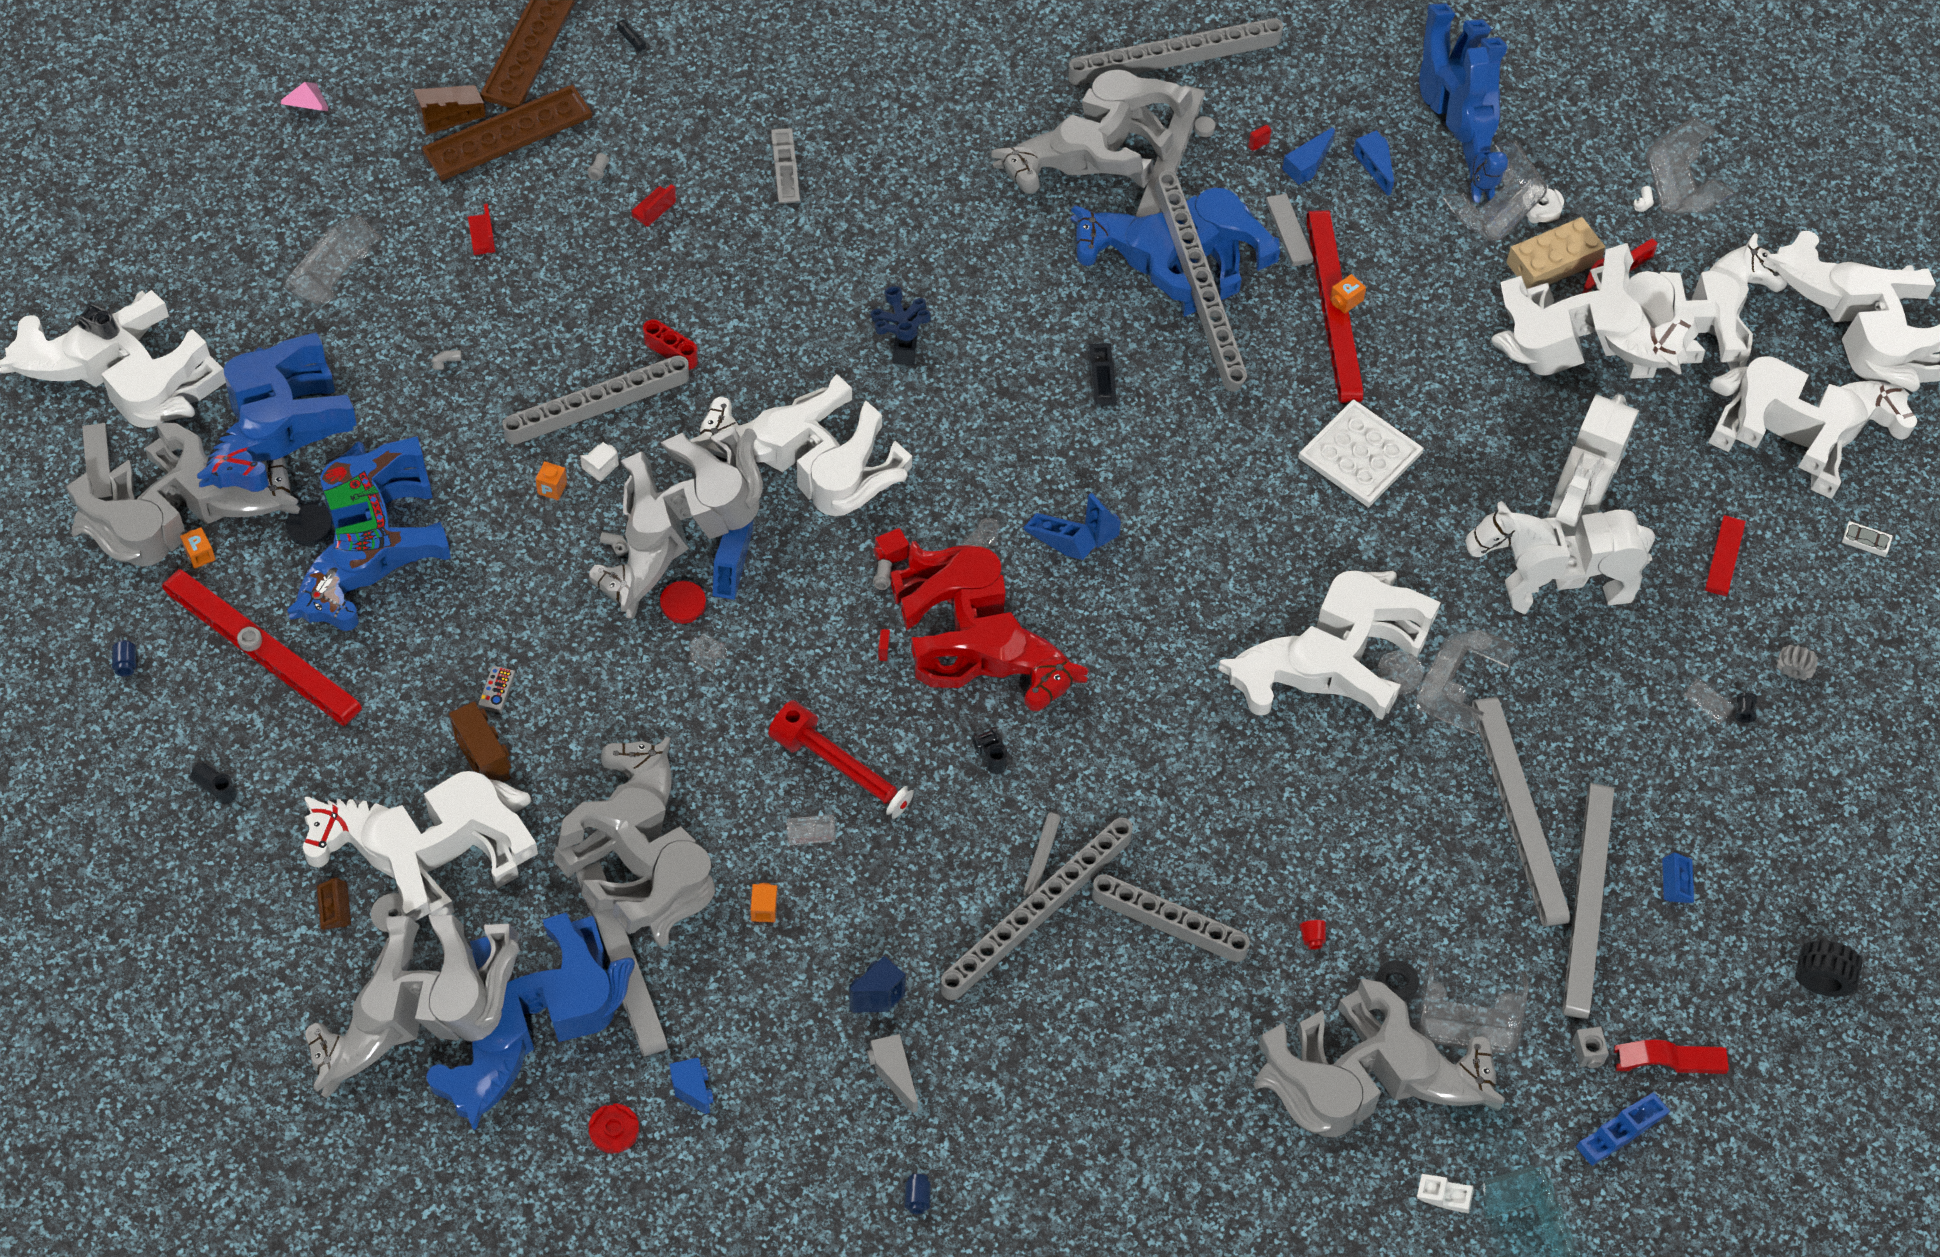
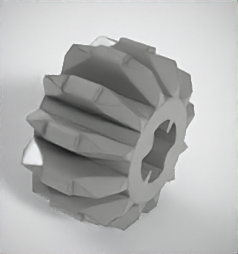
M1788 645V647H1783L1779 653L1777 668L1780 670V673L1788 675V678L1793 677L1796 680L1798 678L1806 680L1807 678H1812L1815 673L1818 657L1814 655L1815 652L1807 650V647L1802 648L1799 645L1796 647Z

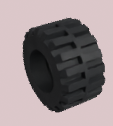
M1826 940L1807 942L1800 950L1795 978L1805 989L1816 994L1831 997L1852 995L1858 988L1863 963L1862 957L1857 951L1838 942Z

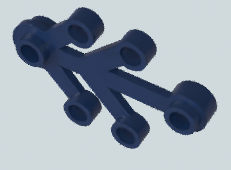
M898 286L889 287L884 291L886 301L893 306L895 314L884 312L882 309H874L870 313L872 321L875 322L877 334L895 333L898 339L904 341L912 340L918 334L917 327L921 323L925 324L931 321L930 311L926 310V301L923 298L915 299L913 304L904 312L901 304L903 299L902 290ZM916 312H918L917 317L915 319H913L912 321H908ZM886 321L898 323V326L888 324Z

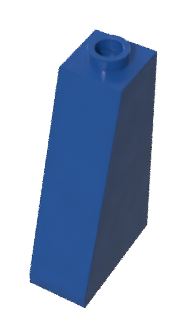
M753 520L743 528L729 530L727 534L722 536L714 560L713 596L735 600L753 532Z

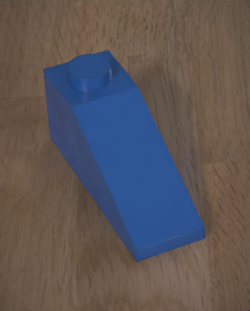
M1333 127L1285 155L1282 169L1298 185L1311 180L1315 176L1333 143L1335 129Z
M1376 130L1356 139L1353 154L1385 194L1389 196L1394 184L1387 140Z
M1093 493L1088 495L1085 525L1088 526L1096 547L1099 548L1119 536L1121 521Z
M1036 513L1023 527L1032 536L1069 557L1083 560L1096 546L1088 526Z

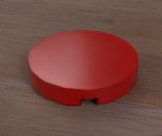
M674 582L668 585L661 594V611L672 622L680 624L691 623L705 611V593L700 586L693 582Z
M622 1104L600 1107L593 1113L589 1121V1136L592 1143L599 1150L606 1153H620L628 1150L635 1143L639 1135V1123L636 1114L629 1107Z

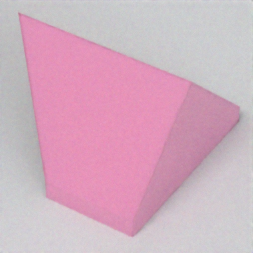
M304 82L281 100V104L328 111V105L317 83Z

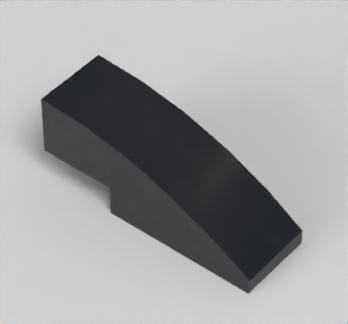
M902 305L904 312H905L910 306ZM916 312L908 321H912L913 319H915L917 317L918 312ZM895 334L893 364L915 365L918 334L909 341L898 339Z
M1111 343L1089 344L1088 361L1094 406L1116 405Z

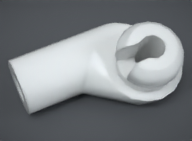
M1649 186L1641 188L1642 198H1639V201L1637 199L1634 200L1633 205L1638 212H1644L1654 204L1652 189Z

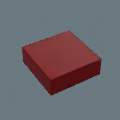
M1264 125L1251 132L1248 147L1255 151L1268 144L1272 129L1268 125Z
M882 629L880 631L879 661L888 660L889 629Z

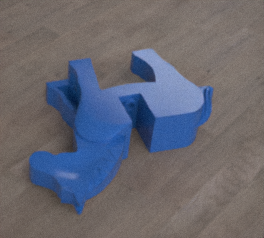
M567 913L543 919L547 936L562 951L561 969L536 972L508 982L504 996L502 1016L498 1026L485 1038L472 1041L473 1063L468 1066H457L454 1069L437 1064L432 1066L427 1072L426 1077L432 1092L453 1102L458 1116L469 1118L473 1130H476L481 1115L490 1110L505 1095L515 1081L525 1055L534 1050L525 1014L539 1013L548 1007L558 1042L602 1031L610 1024L615 1010L622 1004L627 994L635 961L633 958L613 961L610 963L607 972H605L606 957L594 916L574 922L570 921ZM488 937L470 941L477 970L485 965L490 957L492 948Z

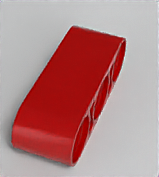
M651 319L644 323L643 336L647 347L667 359L674 356L685 357L688 360L689 370L697 366L698 351L694 342L658 320Z

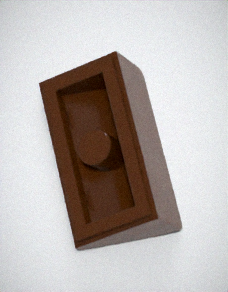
M335 877L317 885L321 929L326 930L351 925L347 883Z

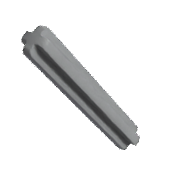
M1051 812L1047 816L1024 887L1023 894L1025 897H1029L1039 888L1060 822V815Z

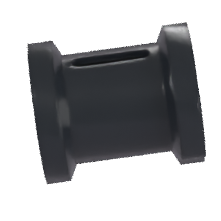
M1739 693L1737 695L1738 711L1735 713L1736 720L1743 723L1755 721L1757 715L1754 711L1755 704H1757V696L1753 693Z

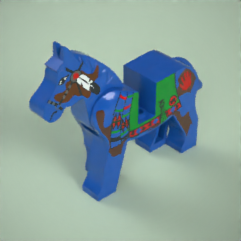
M418 437L383 444L369 453H366L362 442H356L346 453L324 468L321 474V485L327 509L335 529L334 544L329 546L310 567L300 586L297 601L287 610L288 614H290L289 619L303 617L309 623L324 621L343 631L353 630L358 625L359 618L355 605L345 600L344 593L359 587L372 585L394 569L422 558L434 557L443 560L451 558L441 521L427 527L390 528L385 507L386 503L403 497L433 498ZM410 467L415 468V469L403 470V469H405V468H410Z

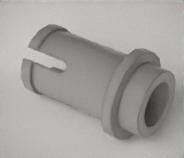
M603 153L597 154L593 165L588 168V176L592 180L598 181L603 178L604 169L609 162L607 155Z
M880 560L878 562L877 573L873 578L874 586L879 590H885L891 585L890 573L892 563L888 560Z

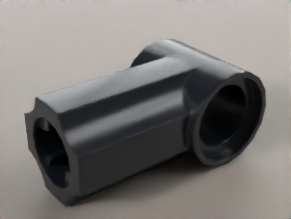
M204 762L197 763L192 768L189 776L190 780L214 795L219 803L228 804L235 800L237 792L229 775L219 773Z

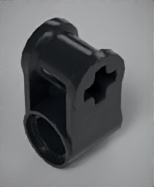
M92 302L86 305V309L80 316L76 315L74 318L75 323L81 329L91 332L102 339H113L119 333V327L112 313Z
M991 727L989 731L980 735L973 734L971 736L973 746L980 755L987 770L992 774L1004 772L1007 767V749L1001 741L996 728Z

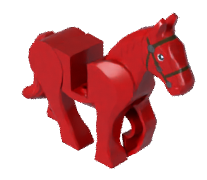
M912 541L908 555L909 567L905 570L891 572L890 580L895 604L901 602V612L906 631L916 625L924 614L936 604L946 600L953 605L955 632H947L935 636L911 637V651L915 662V678L932 688H961L979 675L1004 678L1012 674L1031 675V687L1024 696V703L1029 710L1040 711L1053 700L1063 695L1073 682H1087L1088 678L1084 675H1087L1089 670L1086 667L1071 663L1053 644L1023 629L1011 612L1004 613L1005 586L1003 575H1001V562L990 549L981 546L961 545L941 551H924L916 541ZM958 656L955 663L950 666L941 665L938 658H936Z

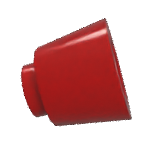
M1309 920L1300 923L1299 928L1304 945L1308 946V949L1311 950L1322 948L1326 942V921Z

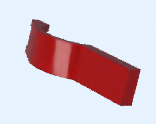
M1653 238L1631 251L1633 263L1629 272L1654 257L1658 243ZM1605 258L1598 260L1591 269L1604 266ZM1591 271L1585 283L1583 293L1592 292V288L1596 286Z
M1656 1039L1614 1046V1053L1620 1054V1063L1615 1066L1616 1071H1630L1633 1068L1651 1064L1670 1066L1675 1069L1676 1073L1727 1074L1729 1070L1726 1047L1676 1046L1674 1043Z

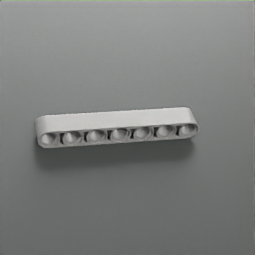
M1103 874L1095 878L1092 898L1096 903L1228 960L1241 962L1246 958L1250 941L1245 933L1112 876ZM1099 888H1106L1108 891L1103 892ZM1128 897L1130 901H1124L1121 898ZM1148 906L1151 907L1153 910L1148 911L1143 909V907ZM1166 916H1172V917H1174L1175 919H1174V920H1168V919L1165 918V917H1166ZM1192 925L1197 927L1198 929L1192 930L1188 928V926ZM1211 935H1216V936H1218L1220 939H1213V938H1211L1210 936H1211ZM1233 945H1240L1242 949H1236Z

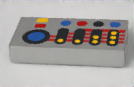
M492 666L478 704L479 709L483 708L486 711L502 714L516 676L515 670Z

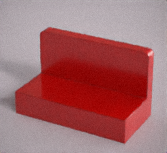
M671 184L666 189L659 186L631 211L632 217L649 227L676 202L675 186Z
M483 204L485 214L468 216L474 255L495 252L488 204Z

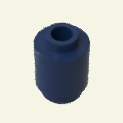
M120 640L112 646V668L118 676H130L136 669V646L128 640Z
M912 1174L905 1183L904 1207L912 1214H923L930 1208L931 1183L928 1181V1176Z

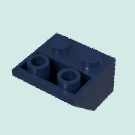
M885 956L879 961H873L867 968V972L861 978H855L850 984V1010L853 1013L889 1012L905 996L906 974Z

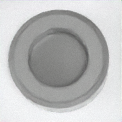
M1199 117L1195 121L1194 131L1198 136L1209 137L1215 131V122L1210 117Z
M246 627L238 633L237 640L241 649L254 651L261 646L262 637L258 629Z

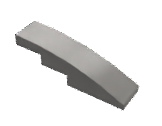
M792 128L771 130L779 204L800 202Z

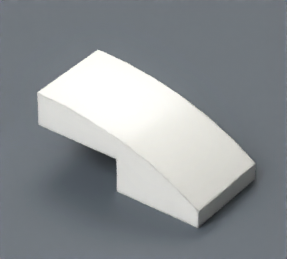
M1422 1174L1417 1199L1449 1210L1469 1213L1474 1189L1473 1186L1450 1183L1445 1177Z

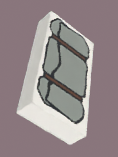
M1849 521L1842 543L1886 557L1893 536Z

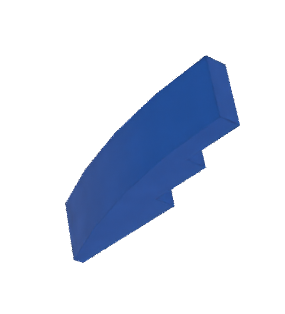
M1653 1092L1622 1110L1617 1117L1603 1124L1595 1133L1581 1140L1576 1148L1593 1166L1645 1132L1668 1115L1670 1110Z

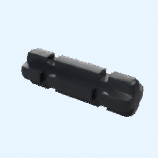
M622 19L616 23L618 31L623 33L622 35L631 45H634L633 47L638 52L646 49V42L629 26L626 20Z

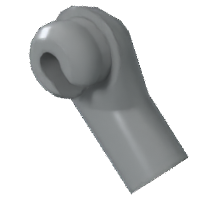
M461 350L442 351L435 355L431 360L433 362L432 368L434 370H443L444 362L462 361Z
M607 532L601 533L600 543L611 545L619 556H624L628 553V544L623 536Z

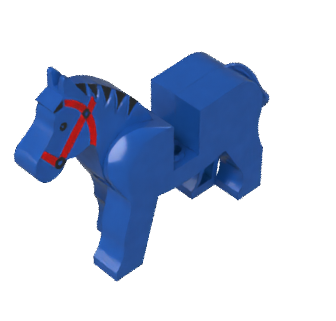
M317 332L282 341L265 350L258 347L254 352L238 355L226 363L223 371L231 409L239 422L230 427L212 449L206 467L197 474V478L202 479L199 482V487L214 485L221 489L223 487L236 486L252 492L262 491L269 485L266 467L261 463L262 461L280 459L312 442L322 440L336 433L354 430L353 426L357 424L354 408L348 395L293 400L306 394H330L335 392L332 374L326 364L323 345Z

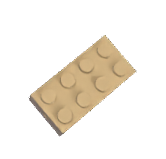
M1583 217L1511 246L1506 263L1517 277L1522 276L1526 288L1529 289L1545 283L1550 285L1592 267L1598 260L1602 259L1606 247Z

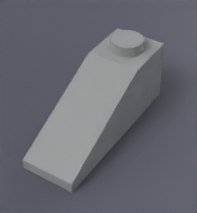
M900 1034L871 1040L870 1050L867 1051L869 1064L874 1065L876 1074L912 1113L918 1112V1100Z

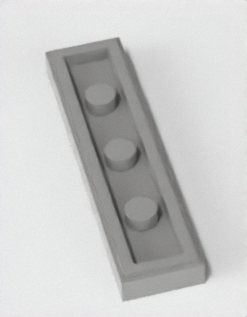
M1287 193L1266 197L1267 207L1291 266L1312 263L1313 256Z
M99 423L82 426L86 473L89 474L94 496L104 501L113 500L112 484L108 475L111 469L106 424Z

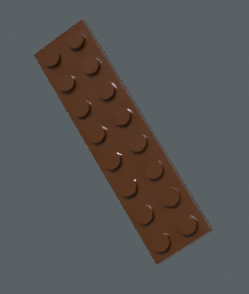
M529 0L480 93L483 101L512 109L523 105L577 0Z
M572 84L421 147V150L439 180L443 181L592 118V112Z

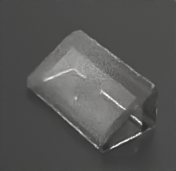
M1699 678L1693 682L1683 695L1719 724L1736 708Z
M834 815L786 819L789 846L827 843L836 840Z

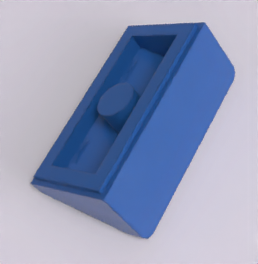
M1674 852L1662 860L1664 900L1693 903L1692 859Z

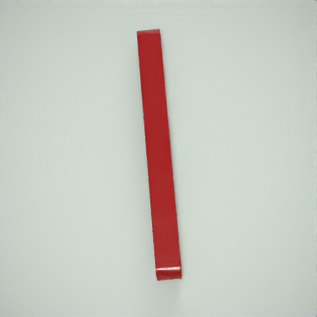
M1329 210L1307 211V229L1339 403H1348L1353 399L1357 402H1362L1363 386L1349 311L1344 314L1330 301L1332 287L1343 280L1331 214Z
M178 569L161 584L163 590L172 599L342 726H346L362 710L361 705L354 697L183 570ZM246 627H254L261 633L262 644L254 651H245L239 646L237 640L238 633Z

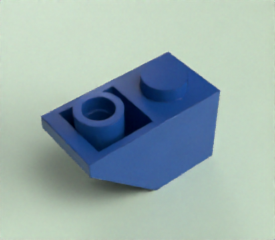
M699 1057L670 1063V1075L675 1097L704 1114L710 1113L709 1104L714 1103L711 1088L706 1089L704 1081L708 1080L706 1066H701Z

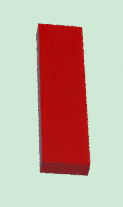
M1726 515L1723 516L1704 591L1727 597L1746 521Z

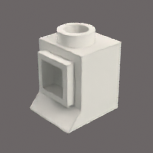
M604 442L601 445L598 444L588 455L580 456L582 469L600 482L619 465L617 450L612 445H607Z

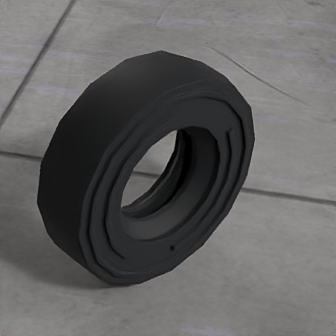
M1392 960L1386 962L1379 968L1375 976V981L1384 983L1405 1002L1411 1000L1419 988V977L1416 970L1404 961ZM1394 974L1401 975L1406 980V986L1400 990L1393 989L1388 984V978Z

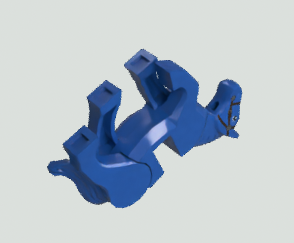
M1447 3L1430 4L1427 9L1428 17L1424 37L1423 61L1419 74L1421 95L1424 102L1430 105V108L1437 114L1447 113L1446 125L1454 137L1462 142L1465 159L1470 171L1473 202H1480L1482 192H1486L1487 199L1491 202L1495 197V186L1501 183L1503 174L1508 166V159L1505 153L1490 152L1492 138L1500 122V63L1506 54L1508 46L1499 37L1487 38L1492 28L1483 19L1464 21L1463 32L1457 39L1450 54V27L1455 12Z
M1211 188L1202 192L1198 198L1194 196L1186 201L1205 257L1211 254L1219 265L1220 280L1218 290L1221 300L1240 291L1239 241H1244L1255 249L1258 271L1278 262L1280 255L1279 238L1273 237L1232 191L1224 188ZM1079 206L1072 208L1071 211L1075 215H1072L1070 219L1077 225L1076 255L1079 263L1084 266L1093 265L1098 253L1112 245L1126 258L1130 266L1149 275L1151 282L1173 300L1180 301L1184 317L1197 311L1191 294L1192 288L1182 269L1163 213L1138 217L1112 212L1092 213ZM1178 220V224H1184L1182 221ZM1182 239L1183 242L1191 244L1190 241ZM1189 259L1192 263L1197 262L1195 259Z

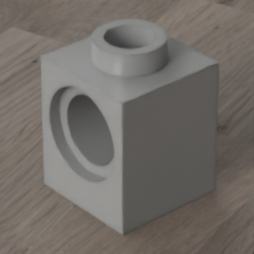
M1595 1027L1577 1030L1572 1041L1579 1066L1597 1068L1604 1064L1609 1053L1602 1028ZM1586 1047H1592L1596 1052H1591Z

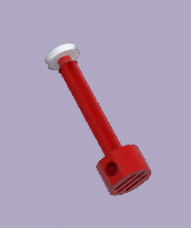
M791 700L784 705L776 714L769 727L768 735L770 738L790 752H796L804 745L880 799L883 804H889L886 814H892V819H896L903 813L913 797L914 790L908 791V786H905L898 792L896 786L888 783L815 731L818 716L796 700Z

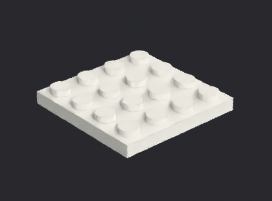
M1353 399L1299 453L1298 458L1369 508L1423 453L1424 448Z

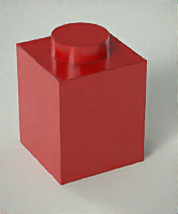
M897 528L876 537L873 552L878 561L888 560L894 564L908 558L910 544L901 529Z

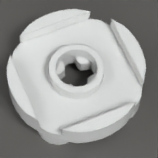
M1536 184L1528 187L1520 202L1521 210L1531 223L1557 220L1561 215L1564 205L1561 193L1556 189L1554 191L1548 189V185ZM1539 201H1542V203H1546V205H1540L1538 203Z

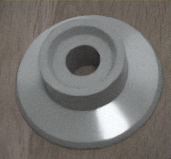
M391 893L380 897L372 907V922L381 931L388 932L386 917H390L392 914H397L395 917L404 916L402 909L403 899L399 893Z

